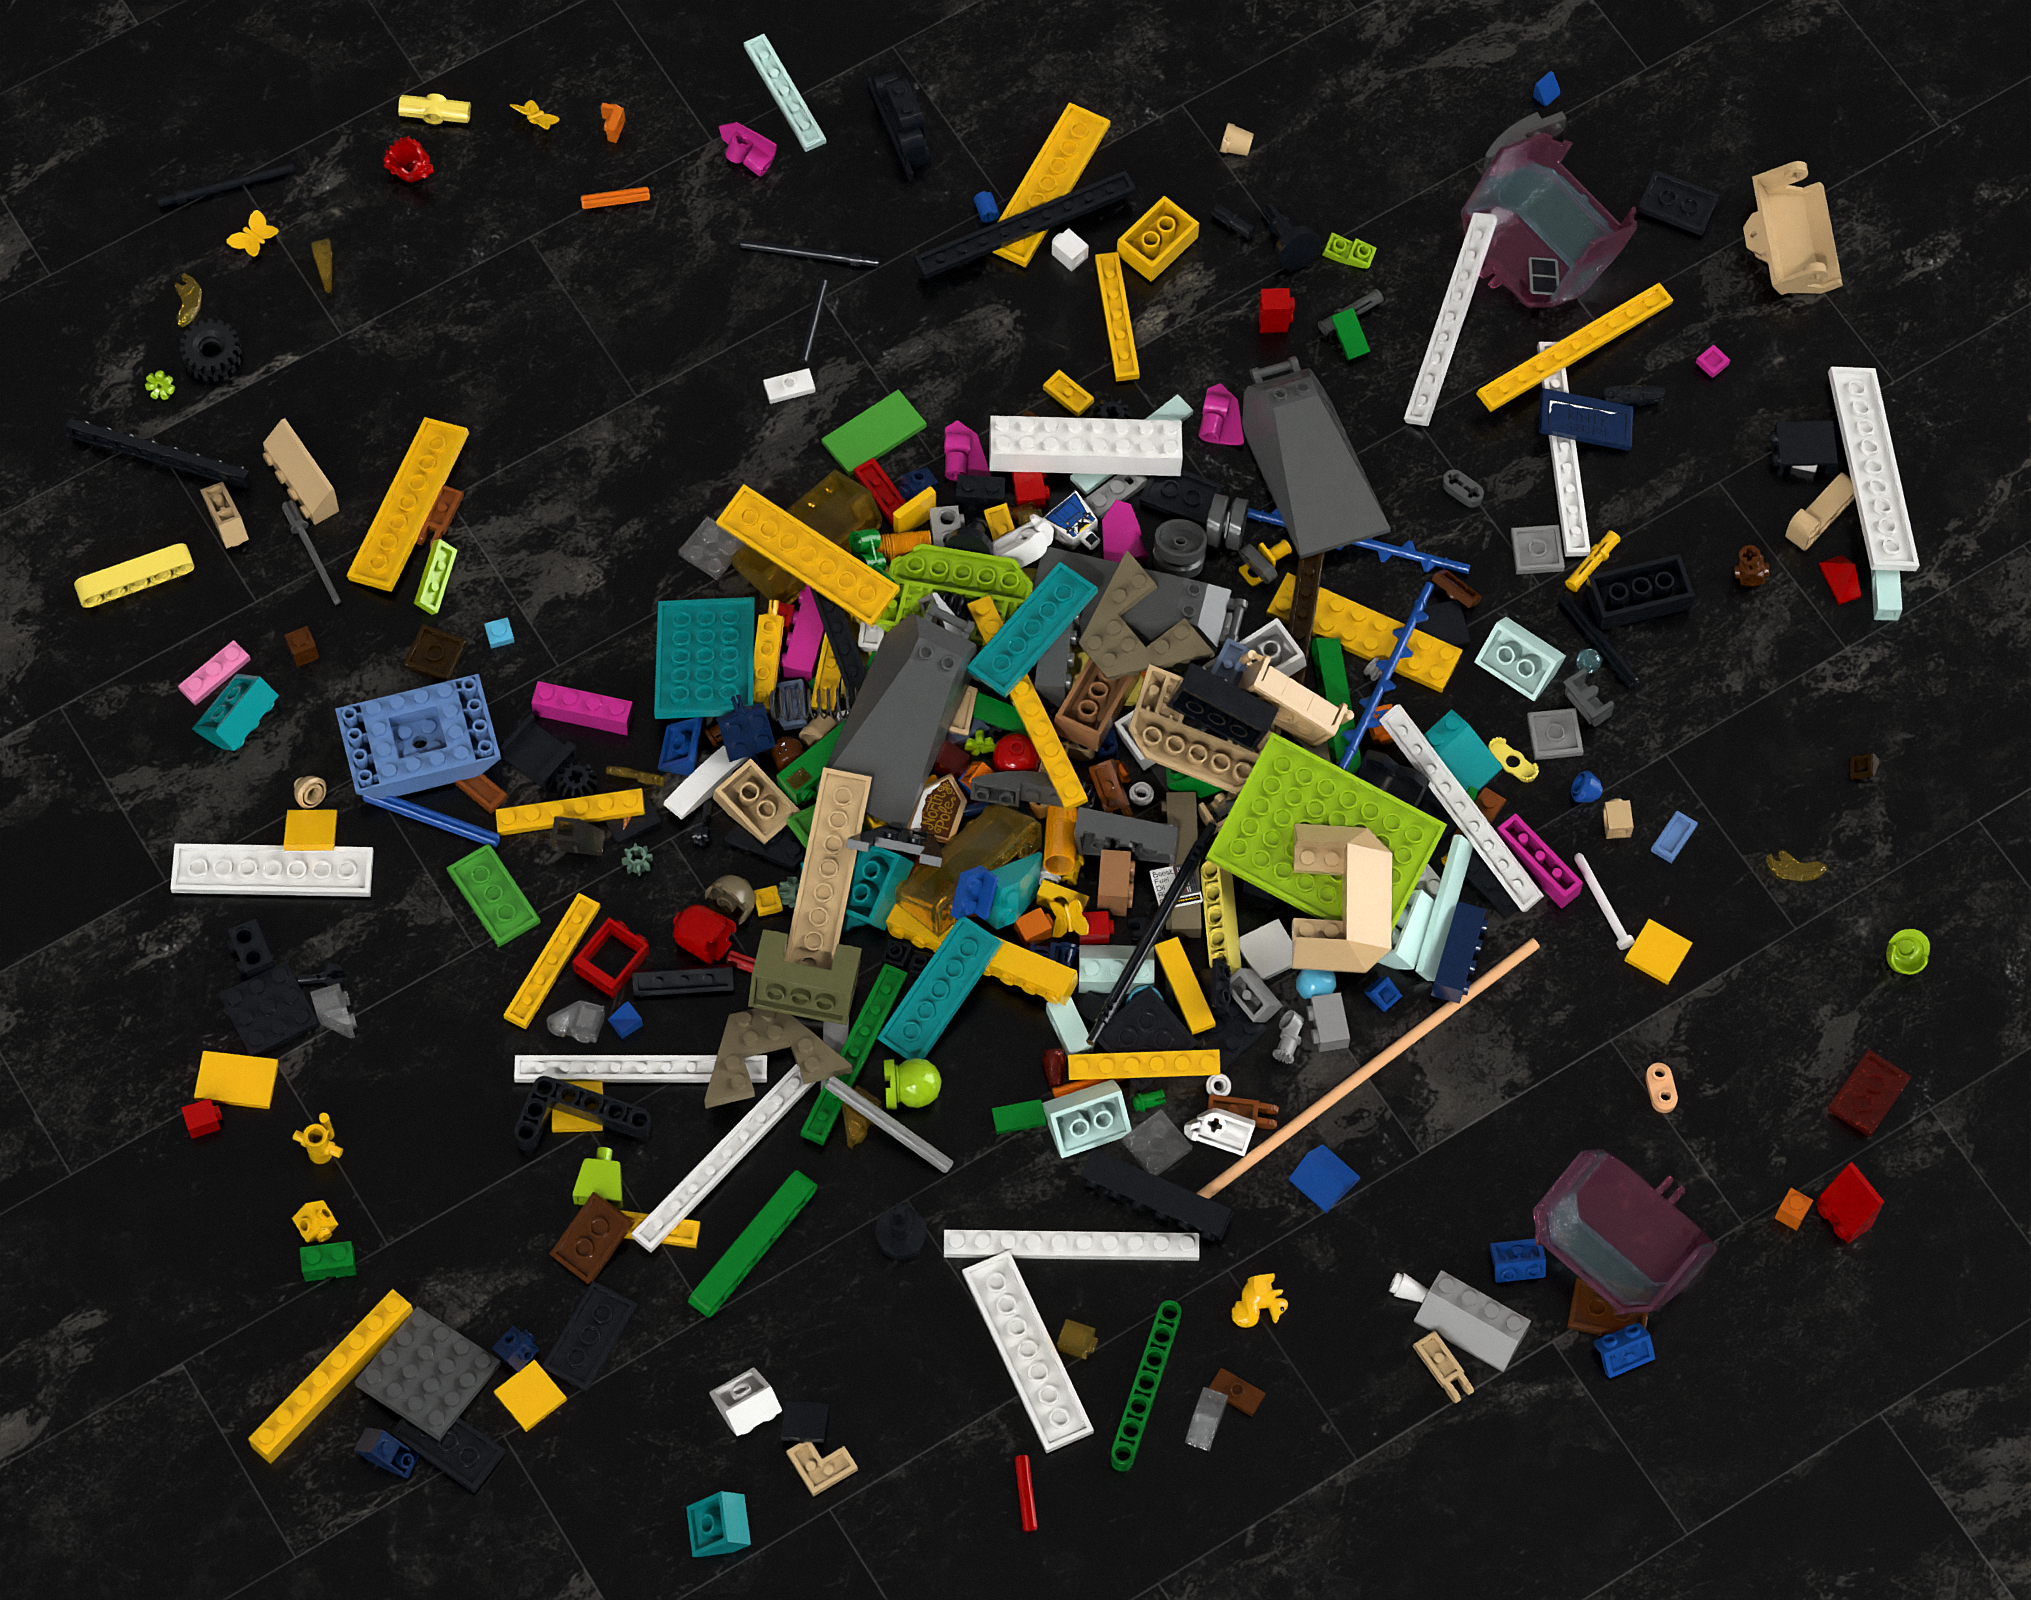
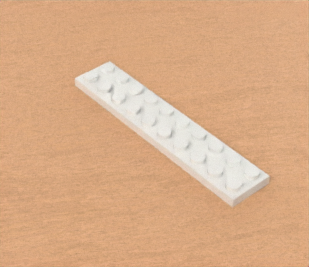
M1831 367L1828 375L1871 570L1917 571L1919 561L1876 369Z

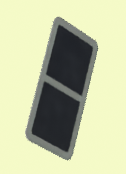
M1530 257L1528 260L1531 293L1560 295L1558 260Z

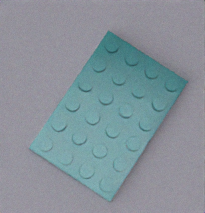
M755 597L658 601L655 719L723 716L734 710L731 697L735 696L737 701L736 695H741L743 706L754 705Z

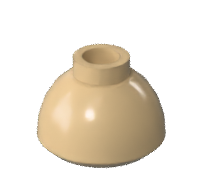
M316 776L300 777L294 783L295 799L305 809H311L319 805L327 792L325 781Z

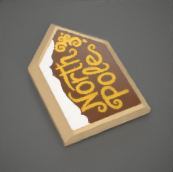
M951 773L924 786L906 829L911 830L913 828L925 829L928 831L927 833L934 834L936 841L953 845L967 805V800Z

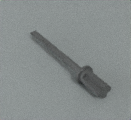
M294 500L285 501L282 504V509L291 525V532L293 534L299 533L334 604H339L341 600L305 531L309 523L304 521Z

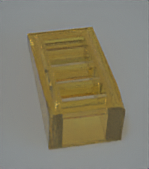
M327 238L312 242L311 247L325 292L330 293L332 289V249Z

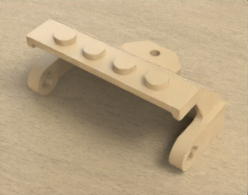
M1802 161L1791 162L1752 177L1758 211L1751 214L1743 227L1747 248L1754 252L1758 259L1768 263L1772 286L1781 295L1786 293L1822 294L1843 286L1824 185L1821 182L1804 188L1789 185L1808 176L1807 164Z

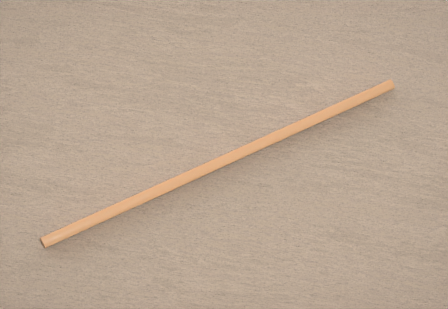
M1531 938L1470 985L1468 995H1462L1460 1004L1448 1001L1196 1194L1210 1199L1539 949L1538 942Z

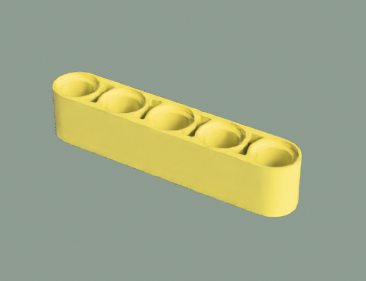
M179 543L83 576L75 581L74 586L81 605L85 608H90L190 573L194 569V563L187 545Z
M1207 860L1201 867V884L1209 965L1212 968V959L1218 958L1230 966L1232 976L1242 966L1232 873Z

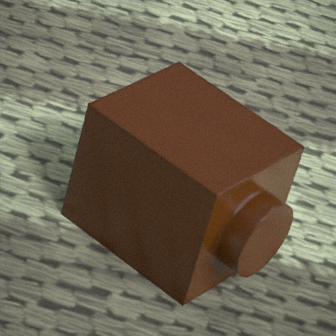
M307 626L285 634L286 643L296 667L319 659L315 642Z

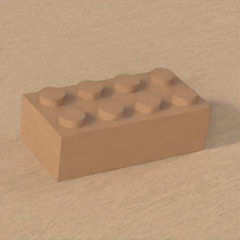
M1089 658L1055 716L1054 729L1056 733L1098 752L1139 681L1140 672L1137 675H1125L1120 679L1109 681Z

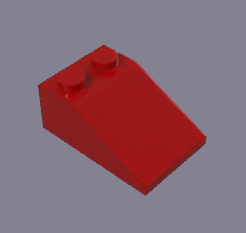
M1851 1162L1820 1195L1816 1205L1820 1215L1824 1219L1828 1218L1832 1223L1836 1235L1850 1243L1873 1226L1884 1201L1853 1162Z

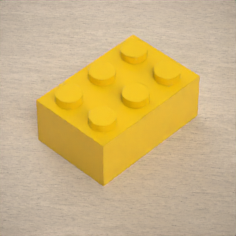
M1163 196L1117 240L1119 257L1152 282L1198 238L1199 222L1166 196Z

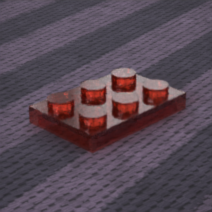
M1868 1049L1830 1104L1828 1111L1871 1137L1909 1082L1911 1076Z

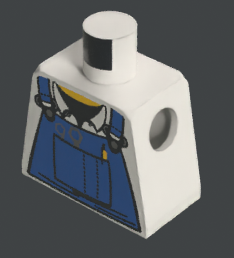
M1077 491L1043 517V519L1049 521L1054 529L1053 538L1071 550L1077 548L1081 543L1090 550H1093L1100 543V539L1094 534L1097 530L1098 520Z

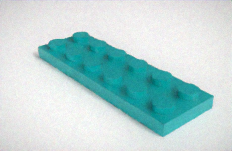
M1059 562L967 666V671L1006 698L1098 593V587Z
M967 917L958 919L877 1039L907 1060L912 1058L925 1059L1003 945V942Z

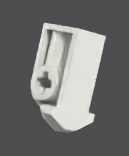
M1035 514L1029 516L1030 522L993 541V555L1015 559L1020 565V569L1042 557L1047 550V546L1052 544L1054 529L1049 521Z
M1213 1108L1185 1123L1184 1135L1191 1140H1197L1245 1156L1255 1127V1121L1222 1109ZM1214 1118L1219 1119V1124L1216 1125V1128L1211 1127L1210 1121H1214Z

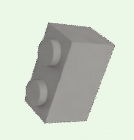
M1239 968L1231 976L1229 993L1253 1022L1266 1023L1283 1006L1253 969Z
M1341 992L1311 997L1310 1006H1306L1308 1021H1313L1314 1029H1311L1313 1044L1318 1045L1319 1052L1348 1048L1350 1035Z

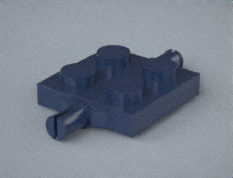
M736 695L737 701L735 696H732L731 701L734 710L716 718L729 762L748 757V759L755 760L759 767L761 764L757 754L776 745L763 702L752 706H743L741 695Z

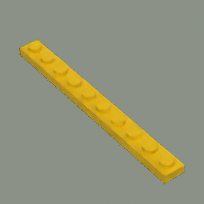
M1659 282L1480 388L1477 395L1489 411L1492 412L1672 304L1673 299Z
M990 595L967 604V608L985 646L1004 625ZM1026 674L1009 693V696L1064 810L1067 811L1088 802V798L1028 674Z

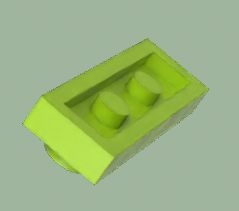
M441 539L433 541L414 601L415 605L431 615L439 611L457 553L455 548Z

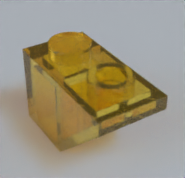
M858 1085L853 1089L882 1110V1102ZM843 1102L842 1113L847 1146L852 1149L856 1142L860 1144L867 1135L866 1130L871 1124L875 1125V1123Z

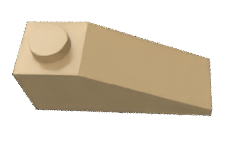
M223 481L200 490L225 547L238 546L242 542L249 540L241 516Z

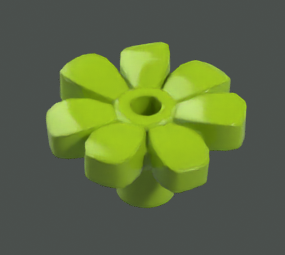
M158 370L155 375L150 373L146 377L148 382L145 384V387L148 391L153 390L150 395L153 399L161 396L163 400H166L175 391V386L171 385L173 382L172 377L164 375V372Z
M983 730L975 731V739H966L964 749L971 751V755L978 756L980 752L982 754L993 752L996 744H994V740L991 737L985 738Z

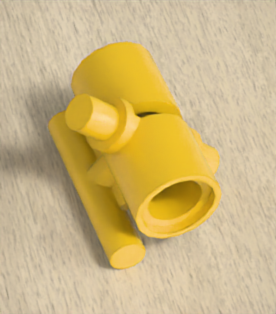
M327 1113L319 1115L321 1125L312 1124L304 1130V1133L296 1130L293 1135V1140L301 1142V1146L307 1148L310 1159L317 1164L328 1162L332 1156L340 1158L343 1152L342 1148L335 1146V1143L330 1141L334 1138L335 1134Z

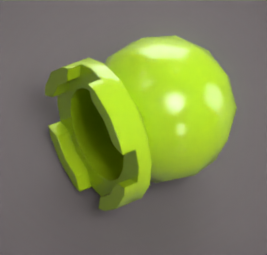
M912 1058L905 1060L899 1066H894V1059L884 1060L885 1081H890V1088H886L887 1109H897V1103L900 1102L908 1107L920 1108L929 1105L938 1097L942 1084L941 1076L936 1066L928 1060Z

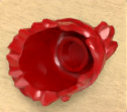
M409 136L395 140L394 145H389V150H386L385 158H383L385 162L384 167L391 170V174H396L406 182H416L434 173L433 165L430 164L431 161L427 152L421 147L419 142L411 139Z

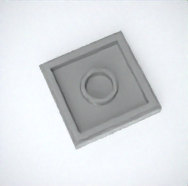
M1559 525L1511 528L1516 574L1564 571L1565 566Z
M1576 708L1530 712L1527 714L1534 760L1583 755Z

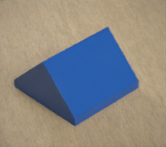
M695 717L667 725L658 770L690 776L697 769L704 736L703 718Z
M1324 1144L1309 1151L1289 1178L1291 1183L1325 1213L1360 1180V1176Z

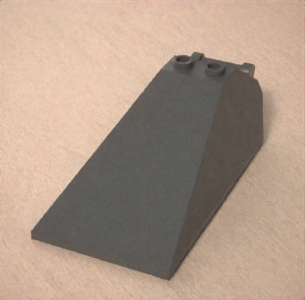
M1296 356L1289 357L1287 361L1258 369L1256 367L1250 369V375L1254 384L1249 385L1244 392L1242 431L1299 558H1306L1390 532L1391 528L1332 401L1314 372L1310 368L1301 370ZM1291 370L1292 372L1270 380H1262L1263 377Z
M1047 547L1045 554L1040 558L1032 592L1059 562L1098 587V593L1080 612L1079 623H1075L1074 630H1077L1076 646H1080L1079 641L1120 563ZM1144 569L1158 588L1120 616L1145 647L1185 618L1216 656L1218 644L1224 646L1227 638L1239 643L1238 634L1243 613L1248 607V601L1242 598H1230L1232 591L1230 589ZM1227 609H1232L1234 613L1229 634H1221ZM1207 656L1189 660L1190 663L1185 664L1176 663L1169 668L1185 672L1191 663L1198 665L1211 659V657Z
M932 601L929 603L923 618L916 614H909L883 636L825 768L872 777L865 814L888 825L890 823L901 824L904 828L908 825L972 679V674L967 671V666L976 657L977 653L976 644L968 640L975 623L970 620L965 621L938 608V604ZM934 616L961 629L960 636L932 623V617ZM820 777V780H819V782H818V784H817V786H816V790H818V791H819V786H820L821 777Z

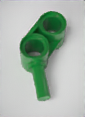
M875 528L852 531L848 539L852 556L895 583L884 571L886 568L884 555L881 552H875L881 543L879 532Z

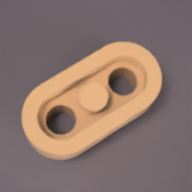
M1654 1063L1648 1068L1645 1077L1651 1103L1658 1112L1668 1113L1675 1108L1678 1101L1673 1076L1667 1065ZM1661 1072L1664 1076L1657 1077L1655 1073ZM1667 1095L1669 1100L1665 1101L1661 1096Z

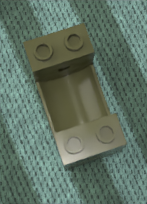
M763 929L751 977L748 1006L847 1025L858 980L862 948L837 944L831 970L784 961L788 934Z

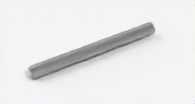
M831 1076L825 1083L827 1090L943 1173L950 1170L953 1161L835 1076Z

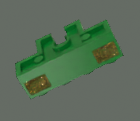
M846 720L777 774V785L796 805L802 801L809 800L812 796L817 800L818 790H816V786Z

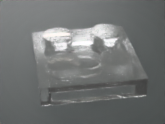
M707 516L679 549V555L718 580L746 547V544L717 526L716 521Z
M1161 1109L1121 1138V1142L1145 1171L1155 1176L1161 1174L1192 1151L1193 1148Z

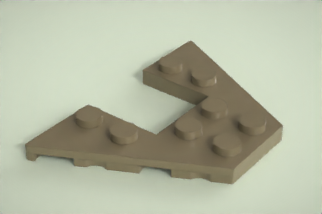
M1128 550L1125 552L1079 641V645L1109 681L1120 679L1125 675H1137L1141 671H1146L1149 664L1164 669L1172 667L1176 663L1185 664L1190 663L1189 660L1207 656L1214 657L1215 654L1185 618L1147 647L1143 645L1120 616L1158 588L1156 583Z
M759 1008L729 1014L704 1100L705 1108L755 1097L754 1088L744 1061L746 1057L791 1047L804 1085L829 1079L831 1076L838 1077L852 1073V1065L790 1014Z

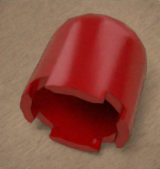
M1010 733L1003 736L997 742L992 758V770L995 773L1006 771L1038 772L1040 758L1028 735Z
M700 904L688 906L683 911L678 912L673 920L675 942L709 965H712L713 960L719 962L732 944L729 941L731 931L736 932V923Z

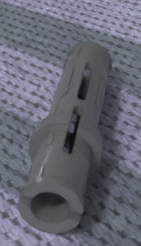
M1374 289L1345 308H1338L1334 311L1333 315L1353 308L1356 316L1375 305L1384 301L1383 296L1378 289ZM1330 316L1318 322V327L1324 335L1334 330Z

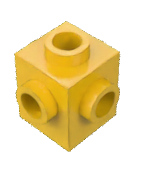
M324 1200L305 1203L292 1218L307 1243L328 1240L332 1236L331 1232L339 1225Z

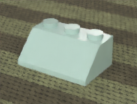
M1505 617L1495 624L1474 662L1526 697L1536 701L1556 675L1566 655L1508 617Z
M1413 890L1391 933V950L1378 963L1396 970L1415 968L1435 903L1423 890Z
M1079 945V993H1088L1089 991L1091 993H1111L1137 946ZM1154 946L1151 948L1126 994H1129L1138 986L1150 985L1154 987Z
M1114 1079L1042 1103L1049 1129L1061 1158L1133 1134L1122 1091Z

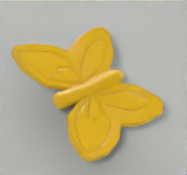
M529 100L524 106L510 104L517 111L527 115V119L531 123L538 124L544 129H549L550 124L559 122L557 116L544 114L543 111H539V107L533 100Z
M255 210L250 215L248 223L250 229L244 227L243 231L245 233H235L227 239V244L236 249L245 248L252 257L258 254L260 244L265 243L264 239L271 238L279 232L277 228L266 225L265 217L258 210Z
M1074 899L1069 905L1065 904L1064 906L1055 901L1050 902L1051 909L1056 916L1052 933L1054 938L1062 937L1067 932V929L1069 932L1075 930L1081 936L1089 933V925L1086 918L1082 915V906L1078 899Z

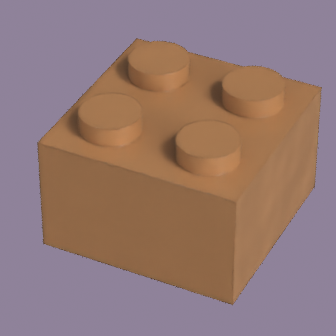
M1101 849L1097 912L1108 911V915L1126 916L1127 908H1132L1135 861L1130 860L1131 851Z

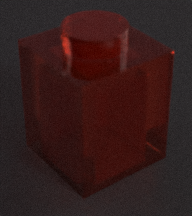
M946 740L940 749L933 769L943 776L951 773L957 782L970 766V755Z

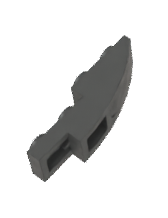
M1563 111L1543 119L1536 112L1509 127L1495 140L1487 151L1484 160L1485 170L1492 167H1500L1512 159L1518 160L1527 154L1529 144H1536L1543 138L1559 135L1564 131L1566 123Z
M1006 771L978 776L971 780L970 799L1015 807H1019L1022 800L1063 807L1047 773Z

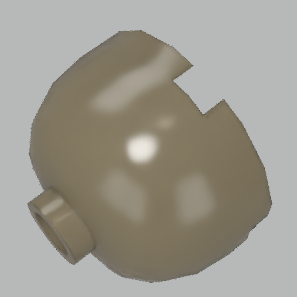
M734 875L721 876L705 892V899L709 897L711 902L709 908L732 921L738 922L737 925L743 923L754 909L756 900L754 891L749 882L741 877Z

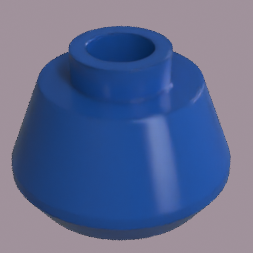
M1587 770L1579 773L1574 779L1571 795L1574 801L1578 803L1593 802L1595 799H1599L1603 788L1600 780Z

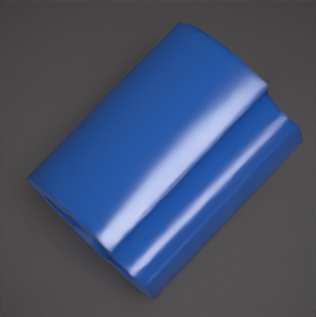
M991 191L980 192L974 197V202L982 222H991L999 217L1000 213Z

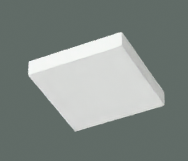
M1279 919L1239 937L1240 953L1249 969H1253L1262 981L1292 968V941Z

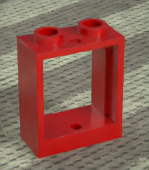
M609 917L572 961L574 972L614 998L631 978L632 969H638L649 956L650 951L648 941L642 935H634L628 931V927L619 920L615 922ZM611 935L637 952L616 979H613L590 963V960Z

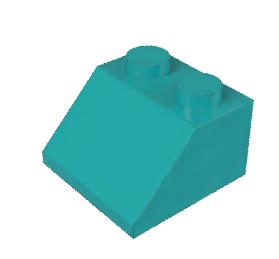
M721 1491L686 1507L692 1557L732 1553L751 1545L744 1494Z

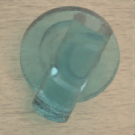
M1592 649L1580 650L1577 657L1579 669L1585 668L1587 673L1597 671L1603 661V658Z

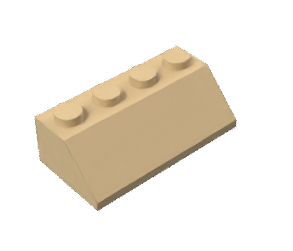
M285 418L280 420L263 443L265 450L263 457L269 466L273 465L277 470L275 474L280 483H286L289 487L287 491L291 499L294 501L298 500L301 505L299 509L305 519L310 518L313 524L316 525L339 512L335 490Z

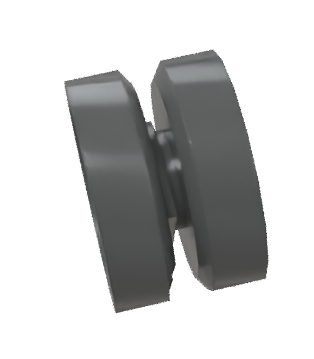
M1215 494L1206 525L1207 545L1219 547L1224 537L1227 549L1240 551L1247 522L1249 500L1236 498L1232 503L1231 509H1229V497L1227 495Z
M1173 519L1162 523L1156 529L1154 537L1153 567L1158 572L1188 579L1197 576L1203 570L1205 562L1206 532L1200 525L1189 520Z

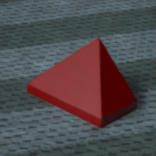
M1842 555L1819 563L1838 605L1861 597L1854 563Z

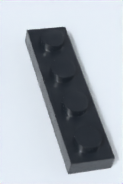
M732 963L632 969L634 996L734 990Z

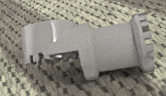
M1293 1010L1287 1011L1281 1018L1279 1028L1282 1030L1280 1033L1281 1040L1277 1049L1273 1050V1057L1278 1059V1061L1282 1059V1062L1285 1061L1287 1064H1291L1294 1061L1293 1054L1297 1045H1300L1302 1041L1298 1034L1304 1024V1018Z

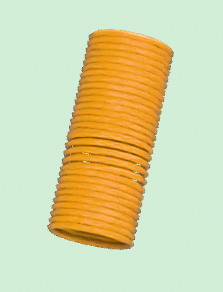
M930 531L880 535V546L875 552H881L885 557L886 564L887 560L888 564H890V561L896 557H902L913 551L912 548L920 543L931 545Z
M1049 805L1047 808L1043 866L1051 874L1066 875L1075 868L1076 841L1074 832L1078 814L1077 807L1067 811L1063 807Z

